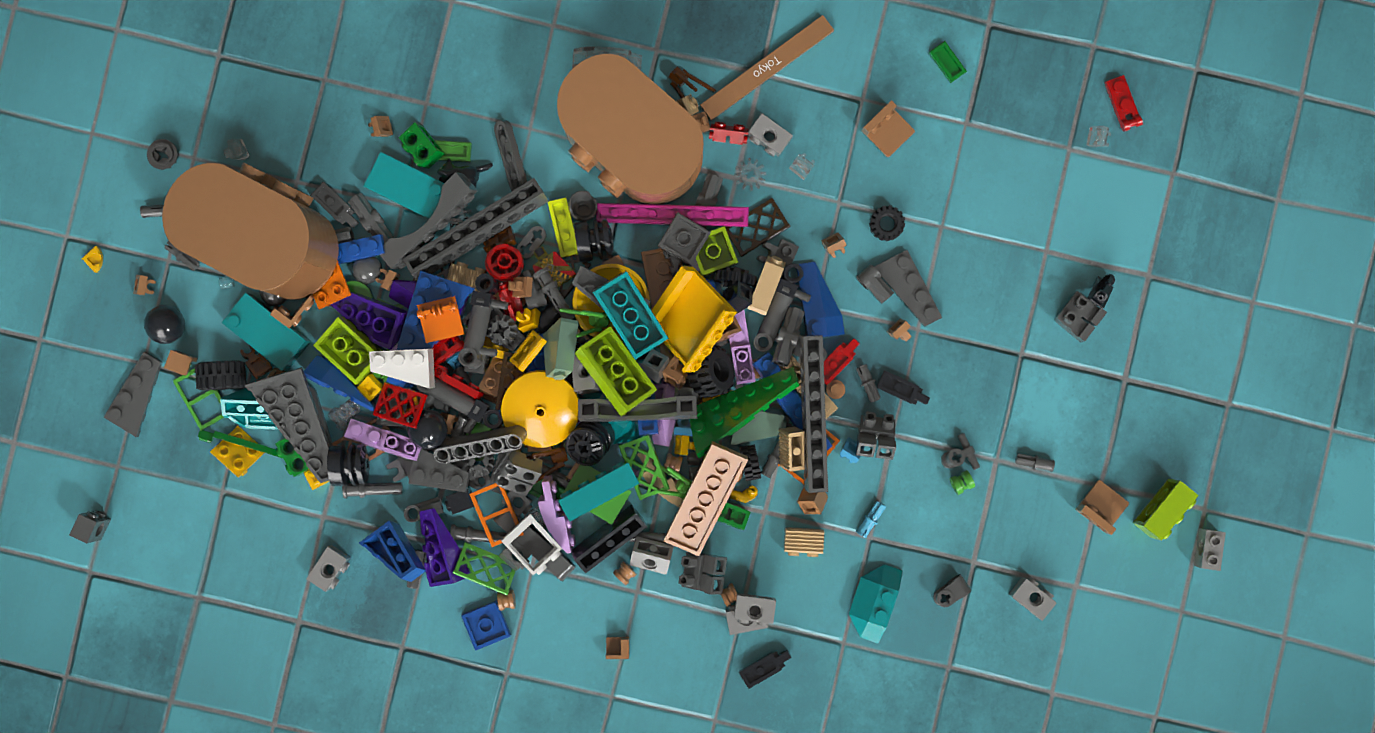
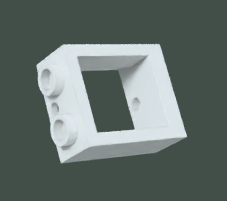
M530 513L501 539L503 544L532 575L542 573L547 568L545 564L550 559L554 561L561 555L560 550L562 548ZM531 524L554 546L533 567L511 544Z

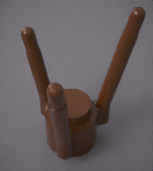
M676 67L668 76L672 81L670 85L676 90L680 98L685 96L678 85L682 87L686 84L693 91L697 92V88L688 81V78L706 89L716 92V89L691 75L685 69L682 70Z
M564 446L533 453L532 456L526 457L531 460L550 456L552 463H557V465L543 473L536 483L541 481L544 476H548L565 466L564 462L568 461Z

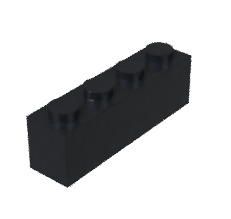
M631 504L617 515L612 525L606 523L573 548L571 553L574 561L586 574L644 530L647 525L643 517Z

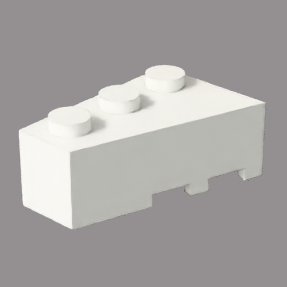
M433 349L369 352L371 372L426 388H435Z

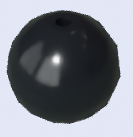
M159 305L146 314L144 329L153 341L160 344H170L183 335L185 320L177 308L170 305Z
M427 409L422 410L417 427H407L410 441L418 448L434 449L440 446L446 439L448 427L445 418L439 412ZM414 415L411 417L409 423H412Z

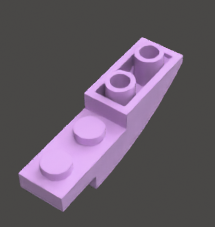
M744 310L735 315L742 331L729 338L737 385L756 381Z
M662 378L661 384H654L657 389L655 391L656 399L674 397L675 387L665 382L664 378ZM658 420L659 434L652 435L655 445L669 447L676 420Z
M354 419L350 420L344 435L345 438L365 444L366 446L417 461L421 448L414 445L408 437Z
M552 475L544 476L542 480L544 495H541L538 500L540 513L554 540L568 554L572 552L573 547L576 545L574 534L571 535L570 530L572 528V521L569 522L565 512L561 511L559 499H556V481H553Z

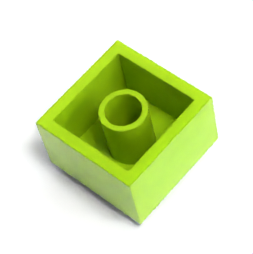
M725 226L710 231V235L696 256L700 274L703 277L716 273L717 270H724L726 267L738 264Z

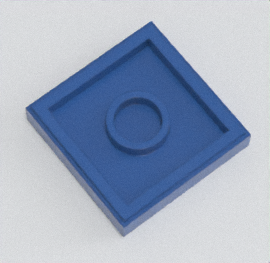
M497 600L461 615L475 651L512 636L504 615L499 610Z

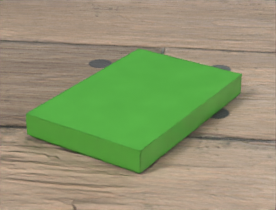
M580 465L563 493L572 490V492L579 490L578 485L587 480L590 483L597 480L595 476L600 474V472L590 466ZM627 490L590 510V512L612 525L632 491Z

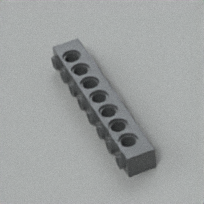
M535 178L410 254L403 261L416 280H418L420 271L433 274L549 201Z
M819 334L799 335L802 429L805 431V490L808 493L828 492L823 336Z

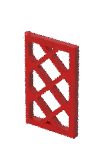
M384 382L373 415L416 428L428 395ZM388 388L393 389L394 393L387 397ZM402 392L407 393L408 396L403 401L399 397V394ZM416 396L421 397L419 404L415 406L413 398ZM395 398L397 405L390 409L389 401ZM410 402L411 410L404 413L403 406ZM385 405L387 412L380 414L381 407ZM399 409L401 417L398 419L393 418L392 413ZM413 414L412 423L407 422L406 418Z

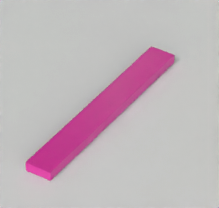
M597 203L596 219L598 223H602V218H607L608 223L670 225L676 214L680 213L700 226L748 227L749 207Z

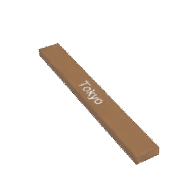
M822 15L700 104L701 108L706 112L711 121L833 33L834 29L824 15Z

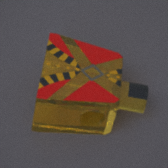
M541 246L533 252L538 259V262L532 265L535 273L548 267L549 274L558 283L557 288L576 276L572 268L555 251L548 255L544 247Z

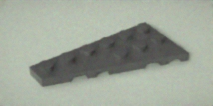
M297 368L245 384V387L248 391L252 392L256 398L255 400L269 414V418L286 440H289L293 445L296 453L300 454L306 462V466L320 483L329 481L327 454L330 445L303 368Z

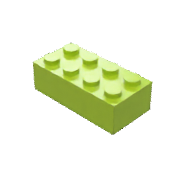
M608 327L579 347L575 352L577 358L621 417L657 390L611 327Z

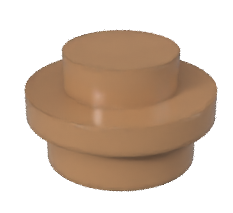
M839 380L831 381L826 387L827 395L832 399L841 398L845 394V385Z

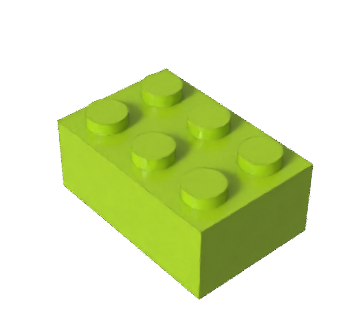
M344 316L338 317L313 345L355 385L360 384L372 373L370 371L369 352L383 351Z
M1168 478L1134 520L1133 524L1150 538L1161 541L1167 539L1172 533L1171 529L1173 526L1183 520V514L1186 510L1191 509L1196 504L1197 500L1195 499L1199 495L1181 480Z

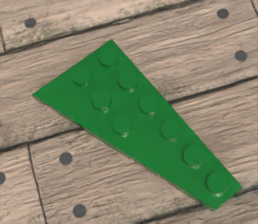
M792 366L698 404L697 419H689L698 458L700 459L705 455L704 452L708 450L712 441L720 444V440L727 435H733L755 418L754 415L758 412L767 410L769 404L773 401L782 399L797 388L799 381L794 367Z

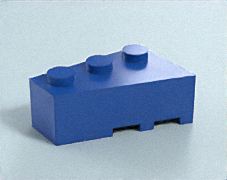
M389 520L359 542L361 546L370 551L374 557L383 562L387 568L402 580L412 582L426 571L398 523Z

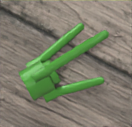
M559 309L560 312L589 316V324L594 328L576 334L577 338L594 332H601L602 327H607L609 324V317L605 312Z
M661 465L663 472L678 480L675 486L678 492L657 489L656 493L684 499L692 481L672 468H665Z

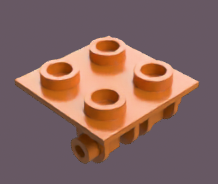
M338 260L328 281L313 294L319 310L326 306L330 307L331 304L351 296Z
M455 296L417 305V316L420 318L426 343L464 334Z

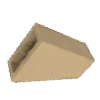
M777 256L767 257L753 292L752 305L748 309L766 316L786 264L781 258Z

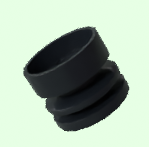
M602 218L603 227L599 228L597 219L594 220V229L589 228L587 221L574 223L580 263L593 261V252H597L600 260H602L603 250H606L608 258H613V235L607 218Z
M580 422L567 437L565 443L566 451L571 459L582 466L595 465L613 446L615 433L609 422Z
M355 444L350 445L348 453L344 445L330 446L327 454V471L330 484L332 486H345L349 478L352 485H356L358 482L360 484H367L370 462L365 444H358L357 448Z

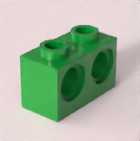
M416 122L398 137L403 143L401 145L403 149L413 155V161L419 167L422 166L429 169L445 154L425 127ZM417 136V140L413 144V139ZM428 150V155L424 158V153Z
M284 438L275 443L277 446L276 452L287 464L285 465L287 472L293 475V477H298L310 469L306 466V462L300 454H297L295 450L292 452L287 450L289 440ZM299 458L304 462L301 469L296 466V461Z
M726 503L717 521L744 530L751 512Z

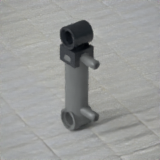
M790 264L784 270L785 279H780L767 314L764 316L754 338V346L758 351L766 352L770 350L774 341H777L778 332L793 298L796 297L806 302H809L811 295L798 290L799 285L796 282L802 280L804 276V270L799 264ZM791 268L799 270L798 278L792 279L789 276ZM760 337L768 338L769 345L767 347L760 346Z
M487 273L479 275L475 280V286L478 291H473L470 302L472 310L463 349L458 355L459 362L469 369H477L481 366L483 362L482 355L497 356V349L483 347L491 310L494 311L495 308L506 310L508 308L507 302L498 301L497 297L494 296L499 290V283ZM490 281V286L484 289L485 283ZM473 354V361L468 363V357Z
M435 376V388L426 389L423 386L416 385L421 392L428 394L423 410L429 409L434 399H437L467 415L470 418L464 428V432L467 434H471L477 422H484L485 426L491 429L500 428L504 424L501 411L489 410L491 408L490 405L469 396ZM492 414H496L499 419L495 425L489 421V417Z

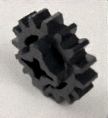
M726 267V271L717 270L715 275L716 281L724 283L723 287H729L737 281L750 287H755L757 283L756 276L749 274L748 270L737 267Z

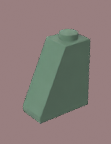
M560 318L543 334V338L547 341L544 345L546 377L563 380L573 371L576 334L578 331L577 320Z
M760 411L754 415L755 418L732 435L730 444L737 445L778 436L780 433L778 430L786 428L787 421L784 420L782 415Z

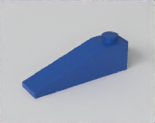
M816 263L799 264L804 270V276L798 282L799 290L811 295L809 302L801 300L806 335L819 334L823 338L845 335L842 314Z
M317 355L304 370L307 379L322 387H332L336 394L344 397L348 396L351 401L374 412L376 404L373 401H369L357 388L358 385H355L324 355Z

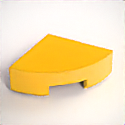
M95 246L82 258L95 273L101 269L103 254L99 246Z

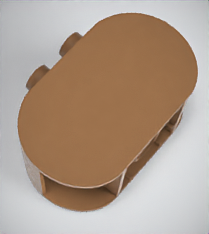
M595 55L580 62L565 77L558 93L557 110L561 125L572 145L568 152L572 155L571 158L587 173L594 166L602 172L598 176L601 181L600 184L616 198L624 191L630 198L638 202L658 205L678 199L692 187L700 173L703 161L704 144L701 128L690 113L633 63L619 55Z
M244 162L239 172L219 163H205L192 167L176 179L166 196L162 221L165 234L171 244L185 254L249 288L274 294L285 299H302L317 292L328 281L338 259V239L333 226L324 215L309 208L314 198Z

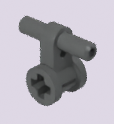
M965 433L957 436L963 450L953 449L945 452L941 457L942 465L948 469L962 465L965 457L968 458L973 470L980 468L974 454L975 450L973 446H970Z

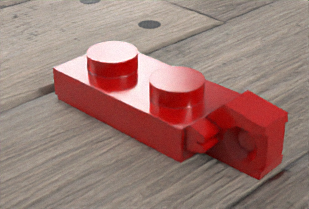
M855 338L847 345L843 342L825 359L824 383L826 385L856 355L853 350L860 343Z
M436 365L434 368L435 377L475 399L480 400L484 393L479 391V386L471 382L469 385L462 382L464 378L455 373L451 376L446 367Z

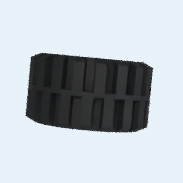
M719 346L712 347L711 353L702 361L701 367L695 372H687L691 388H694V392L704 398L726 394L734 385L735 370L733 361L725 349H721Z
M230 360L196 364V389L221 390L245 387V362Z

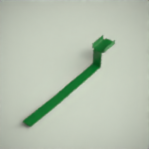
M202 430L199 431L197 436L199 440L211 443L214 438H218L279 457L276 449L214 431V433Z

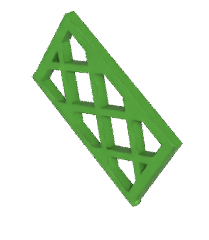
M649 435L618 445L625 464L629 463L630 467L634 464L641 468L639 476L636 477L638 482L649 487L647 493L642 494L639 484L634 486L639 500L658 494L656 493L657 489H670ZM646 440L649 447L648 452L639 448L640 443ZM625 447L634 449L631 458L627 457ZM637 451L646 455L643 465L634 460ZM649 458L654 460L656 471L646 467ZM645 470L654 475L651 483L641 479ZM657 477L661 478L664 487L658 488L654 486Z
M465 542L453 574L508 595L515 571L511 569V572L505 574L501 564H508L498 555ZM466 549L475 551L477 555L468 559L465 553ZM482 557L492 558L495 563L486 566ZM479 558L483 568L474 572L470 562ZM466 564L470 574L460 572V566ZM497 566L502 576L492 579L488 569ZM485 571L489 581L485 582L477 579L476 574ZM503 579L506 584L505 589L497 587L494 582Z

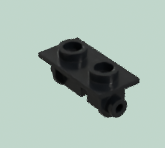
M1107 274L1103 278L1098 276L1087 297L1093 304L1104 309L1114 288L1112 286L1115 283L1114 275Z

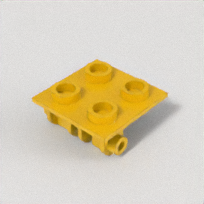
M239 426L228 434L257 443ZM224 440L210 451L213 456L238 478L244 476L248 472L247 469L264 454V452Z

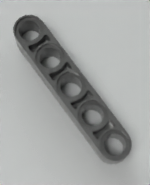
M515 425L448 438L436 448L433 455L439 463H450L517 450L525 441L527 431L522 426Z
M510 511L493 518L507 533L516 526ZM516 515V517H517V519H518V521H519V523H520L524 518H522L521 516ZM531 525L523 531V536H518L515 539L538 561L554 548ZM562 553L554 561L550 559L545 564L547 569L562 582L576 568Z

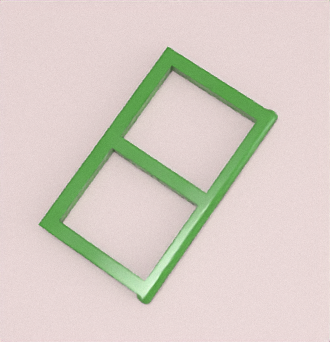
M194 368L187 375L174 379L173 383L202 431L223 419L224 416L221 414L202 425L192 405L213 393L221 404L220 399L222 396L218 390H209L189 402L179 382L195 373Z

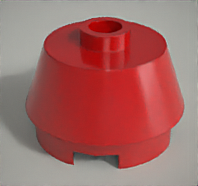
M500 244L493 247L485 259L487 272L499 281L513 280L520 275L524 266L523 256L520 251L508 244Z

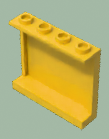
M681 266L651 310L669 338L663 343L683 363V372H695L701 367L702 361L711 353L712 347L721 339L724 330L733 322V317L737 313L694 267Z

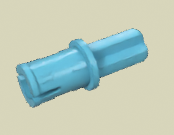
M876 501L868 515L864 516L865 519L856 532L867 538L874 525L878 524L877 520L886 506Z

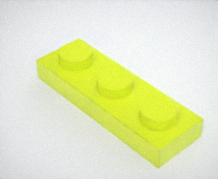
M567 198L549 201L548 206L561 258L577 255L575 231L568 209Z

